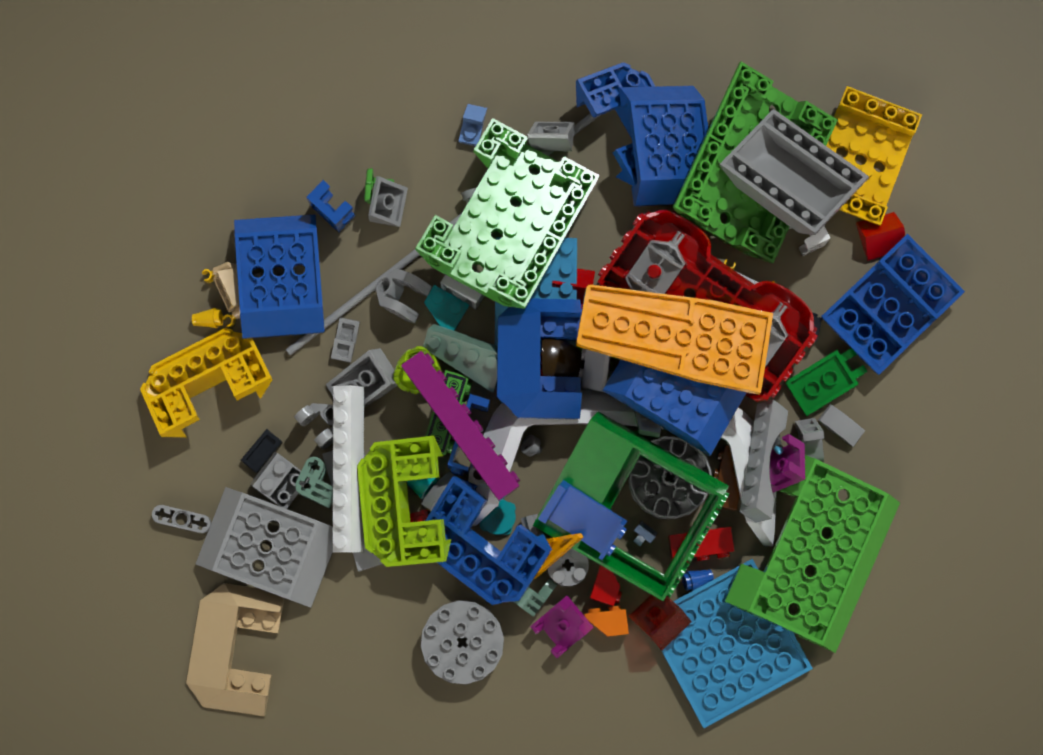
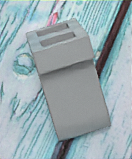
M811 418L795 421L798 439L805 443V455L824 462L822 442L824 431L817 420Z

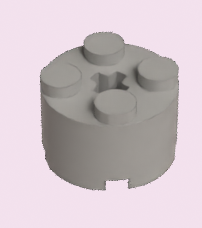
M571 548L547 569L548 575L560 586L571 587L577 585L585 578L588 572V559ZM565 560H569V563H573V567L570 568V571H566V568H562V565L565 564Z

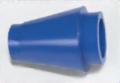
M711 570L686 571V574L682 576V583L686 591H694L714 580Z

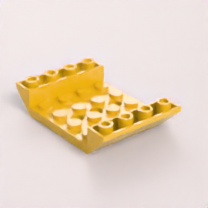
M846 86L834 114V118L838 119L826 146L835 153L838 148H844L847 152V156L844 159L868 175L869 178L839 209L840 211L881 226L888 208V200L922 114ZM857 155L864 156L865 164H857L855 157ZM877 162L882 163L884 171L877 172L874 169V164Z

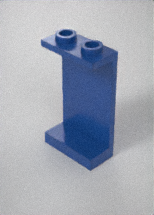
M470 394L466 406L470 412L472 408L488 413L490 400ZM455 442L448 462V468L451 469V473L463 476L464 473H469V467L455 463L460 448Z
M564 480L559 484L538 518L543 523L550 520L570 534L581 533L584 537L581 541L600 552L599 559L601 560L606 555L610 557L616 548L613 544L616 538L621 540L627 530L624 527L627 520Z

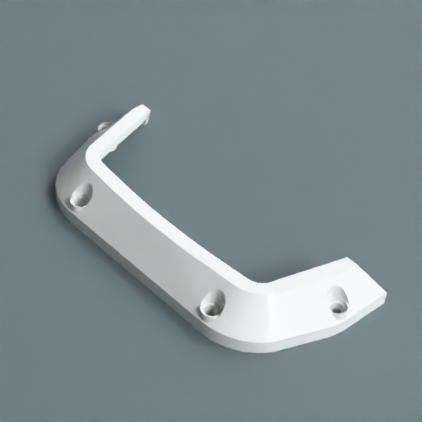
M581 390L580 419L517 418L504 403H501L493 413L483 436L485 439L489 437L496 446L493 450L497 455L502 454L508 463L506 468L510 472L522 435L528 427L533 425L588 424L598 411L623 426L637 427L634 410L609 394L601 391ZM737 408L721 439L725 440L730 447L740 499L742 501L754 422L744 411ZM471 464L468 482L478 485L476 491L488 499L472 525L476 526L499 505V501L483 479L476 480L473 477L476 469ZM772 492L775 500L772 519L755 523L745 516L746 523L751 527L763 546H774L776 492Z

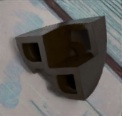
M542 338L543 376L579 377L580 368L584 369L585 361L581 360L582 352L565 341Z

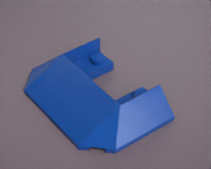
M623 62L577 79V107L586 104L593 118L616 110L632 139L628 108H621L619 88L656 87L649 74L642 70L638 72L630 68L631 65ZM633 143L616 149L613 155L622 169L616 178L635 186L638 181Z
M531 298L525 309L508 307L498 317L497 398L517 418L580 419L582 400L581 377L540 376V339L576 340L582 312L580 300Z
M453 476L425 520L444 519L446 540L451 539L447 561L437 563L491 605L521 600L552 551V548L543 534L536 536L520 524L516 527L502 551L497 549L471 529L488 499L476 491L478 485Z

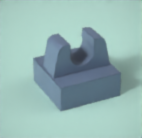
M641 520L634 530L638 533V536L633 542L638 546H641L645 540L651 543L658 533Z

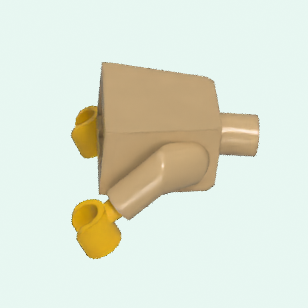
M226 262L214 267L212 271L204 269L202 274L210 273L209 278L204 279V281L207 283L215 282L228 312H232L231 315H224L222 321L230 317L231 323L227 327H232L236 319L241 318L237 264ZM259 272L253 276L259 278L263 276V273Z

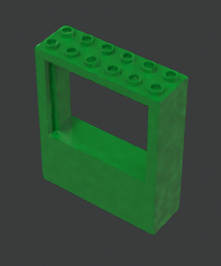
M598 411L587 424L533 526L553 538L571 535L550 520L543 523L538 519L563 480L610 510L640 455L710 495L665 574L618 547L614 549L610 557L606 555L603 560L599 559L600 552L581 540L572 547L577 552L664 601L666 596H672L679 580H681L690 564L688 562L692 561L700 547L696 543L701 545L708 533L709 528L706 526L711 527L720 512L716 508L721 510L728 498L729 493L726 491L729 486Z

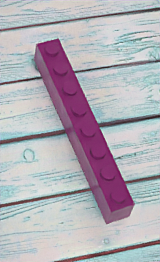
M420 351L401 365L402 369L500 502L519 488L518 482L520 479L514 471H508L506 468L508 463L502 454L497 455L493 449L496 446L489 437L485 439L481 431H483V428L479 422L471 420L469 417L471 414L465 403L461 405L456 398L459 395L455 389L447 387L445 384L446 377L441 370L436 371L432 365L435 362L428 353L424 355Z

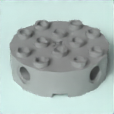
M664 436L651 441L711 475V469L704 453L678 437ZM640 455L628 477V486L633 500L644 512L658 519L675 520L691 514L705 501L708 493L673 474V483L670 481L666 482V473L669 476L673 473Z
M456 601L443 605L430 615L422 631L421 649L426 664L435 675L449 683L469 684L482 680L495 669L503 653L504 637L500 623L490 610L475 602ZM459 637L462 639L466 637L468 639L466 641L468 646L459 648L457 639Z

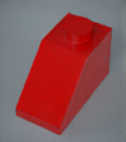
M600 565L589 599L610 606H614L615 603L619 604L622 592L619 591L620 585L612 571Z

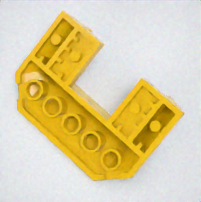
M223 328L153 364L149 370L150 375L146 383L143 382L140 391L160 436L186 437L183 428L200 420L190 398L227 380L237 401L255 391L261 399L273 379L253 338L243 339L242 333Z

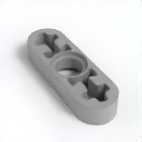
M158 505L152 511V518L155 522L193 532L206 533L209 531L212 523L211 519L206 515L165 505ZM164 509L165 513L172 515V510H174L172 523H169L170 518L166 517L159 520L160 516L157 515V512H161ZM180 513L187 515L188 520L184 525H179L176 521ZM192 515H195L193 520L201 521L204 518L207 526L200 530L199 525L192 524V528H189L192 522Z

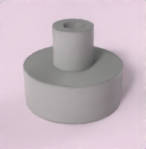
M528 435L521 444V452L529 457L535 454L539 455L542 452L540 439L534 435Z

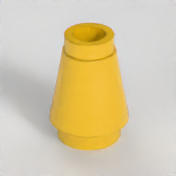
M213 308L192 314L193 326L212 328L222 326V310Z

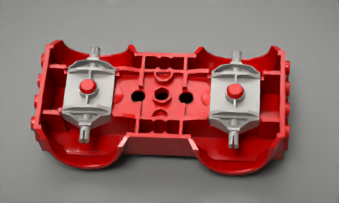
M668 210L639 214L632 224L635 226L634 229L629 232L627 231L621 242L623 245L616 248L609 257L612 260L610 264L604 265L598 273V276H600L597 281L599 286L685 297L684 291L687 288H692L696 292L695 298L713 300L773 313L761 393L758 395L747 392L746 396L756 402L764 399L768 400L770 396L774 398L781 389L782 385L780 382L782 380L786 382L794 370L792 365L794 363L798 365L806 353L804 348L806 346L810 348L817 339L818 335L815 334L817 328L814 326V316L811 309L789 289L771 281L753 284L711 255V243L707 235L685 217Z

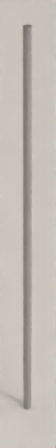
M590 113L574 125V136L599 116L593 118ZM541 151V152L544 153L545 155L549 156V155H550L551 153H553L554 151ZM461 214L454 218L451 222H449L453 224V227L455 226ZM414 249L325 318L324 329L375 291L376 284L382 277L395 269L402 270L419 257L420 254ZM319 333L305 334L285 350L291 356Z

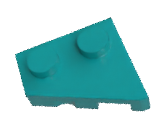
M436 285L433 286L424 301V304L438 325L453 331L456 330L469 308V304Z

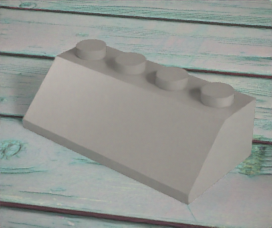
M583 348L581 360L585 361L584 369L580 368L579 372L582 387L604 392L602 390L608 382L611 356Z

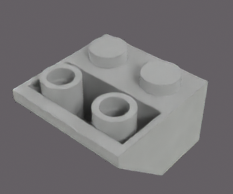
M274 452L250 485L278 506L287 509L298 495L295 484L301 470L280 454ZM307 478L306 482H301L300 485L304 487L310 478Z

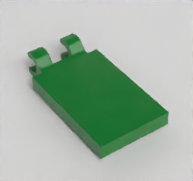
M852 348L841 355L838 350L832 352L785 382L805 416L810 415L859 385L856 379L868 372L864 365L854 371L847 362V360L857 355Z

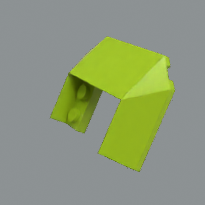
M434 436L374 442L367 455L357 464L365 548L381 560L380 562L386 567L447 561L451 539L446 540L444 519L420 522L410 521L407 481L439 477L438 457L443 455Z

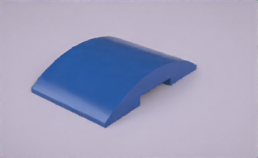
M907 234L831 306L821 318L879 375L965 291Z

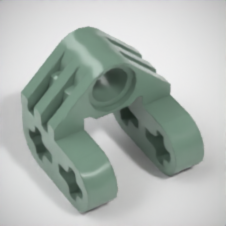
M310 457L305 462L296 481V490L303 497L330 508L333 502V486L323 482L327 472L326 465L320 458ZM313 465H314V466H317V465H318V466L320 467V469H319V470H317V469L313 470L312 467H313ZM307 478H310L307 481L306 485L310 484L311 488L305 489L300 485V483L306 482Z
M549 578L538 594L528 587L521 600L513 602L534 617L558 584Z

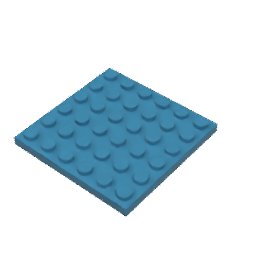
M753 559L743 563L758 569ZM739 566L643 617L703 728L813 669L793 632L724 602Z

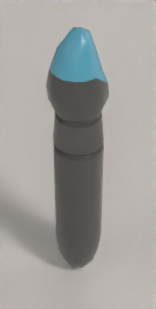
M780 434L773 444L774 451L779 455L783 452Z

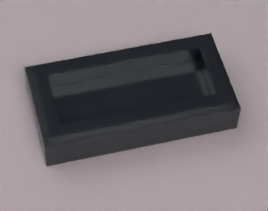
M266 429L243 456L241 461L255 473H258L283 442Z

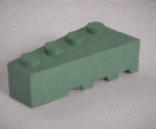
M436 324L428 328L423 344L424 348L492 393L497 390V345Z

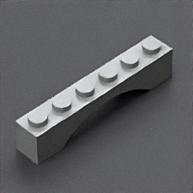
M774 399L757 404L740 512L755 523L772 519L775 502L769 474L770 455L776 438L786 429L788 410Z

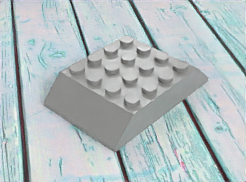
M774 109L720 163V167L739 190L798 233L816 235L869 178L864 172Z

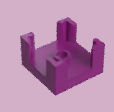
M790 434L782 437V440L789 444L783 447L782 454L779 455L774 449L771 450L769 474L772 492L805 480V443Z
M568 596L563 598L530 626L536 634L544 630L556 644L551 649V653L556 659L594 628Z

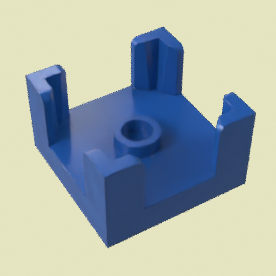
M322 180L306 198L309 205L339 233L355 217V214L352 212L353 207L344 201L335 210L327 203L333 197V194L329 191L330 186Z

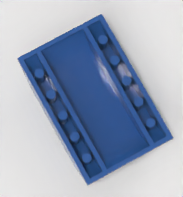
M620 360L602 390L708 456L712 454L747 393L696 382L624 360Z

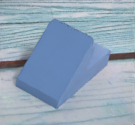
M467 104L463 116L459 143L476 147L481 137L487 108Z

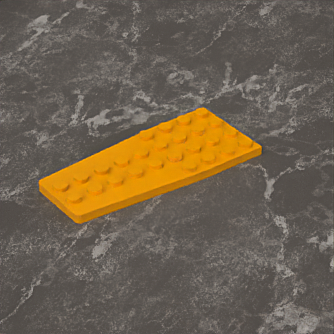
M588 285L585 290L576 345L580 348L696 382L759 395L762 389L773 313L713 300Z

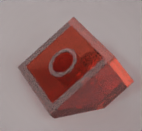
M650 595L628 616L661 650L692 622L684 611L668 596L662 601Z

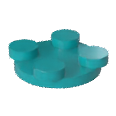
M504 499L501 500L499 505L480 522L481 530L495 535L510 534L516 519L515 505Z

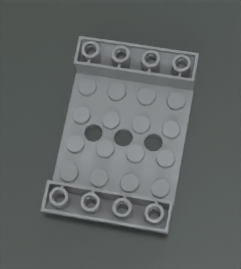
M225 487L196 565L302 605L312 607L333 553V527ZM271 521L279 523L280 528L277 532L272 533L269 531L268 525ZM265 540H269L272 543V548L269 552L261 550V543ZM256 560L264 562V569L260 572H256L253 569V563Z

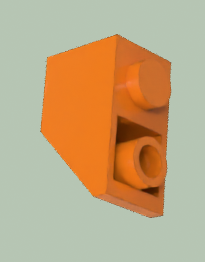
M621 606L608 607L609 611L600 612V608L588 609V613L584 614L587 620L607 637L629 634L626 609L621 610Z

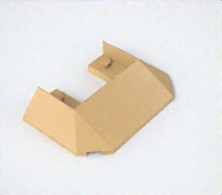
M223 583L200 600L186 684L203 707L265 716L272 675L231 669L237 630L239 627L279 633L285 598L259 588Z

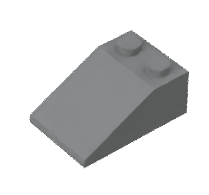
M381 348L368 350L326 384L331 394L333 395V386L352 385L364 387L365 408L397 386L394 381V368Z

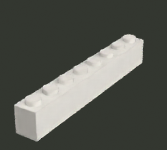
M333 386V552H363V522L357 464L364 458V387Z

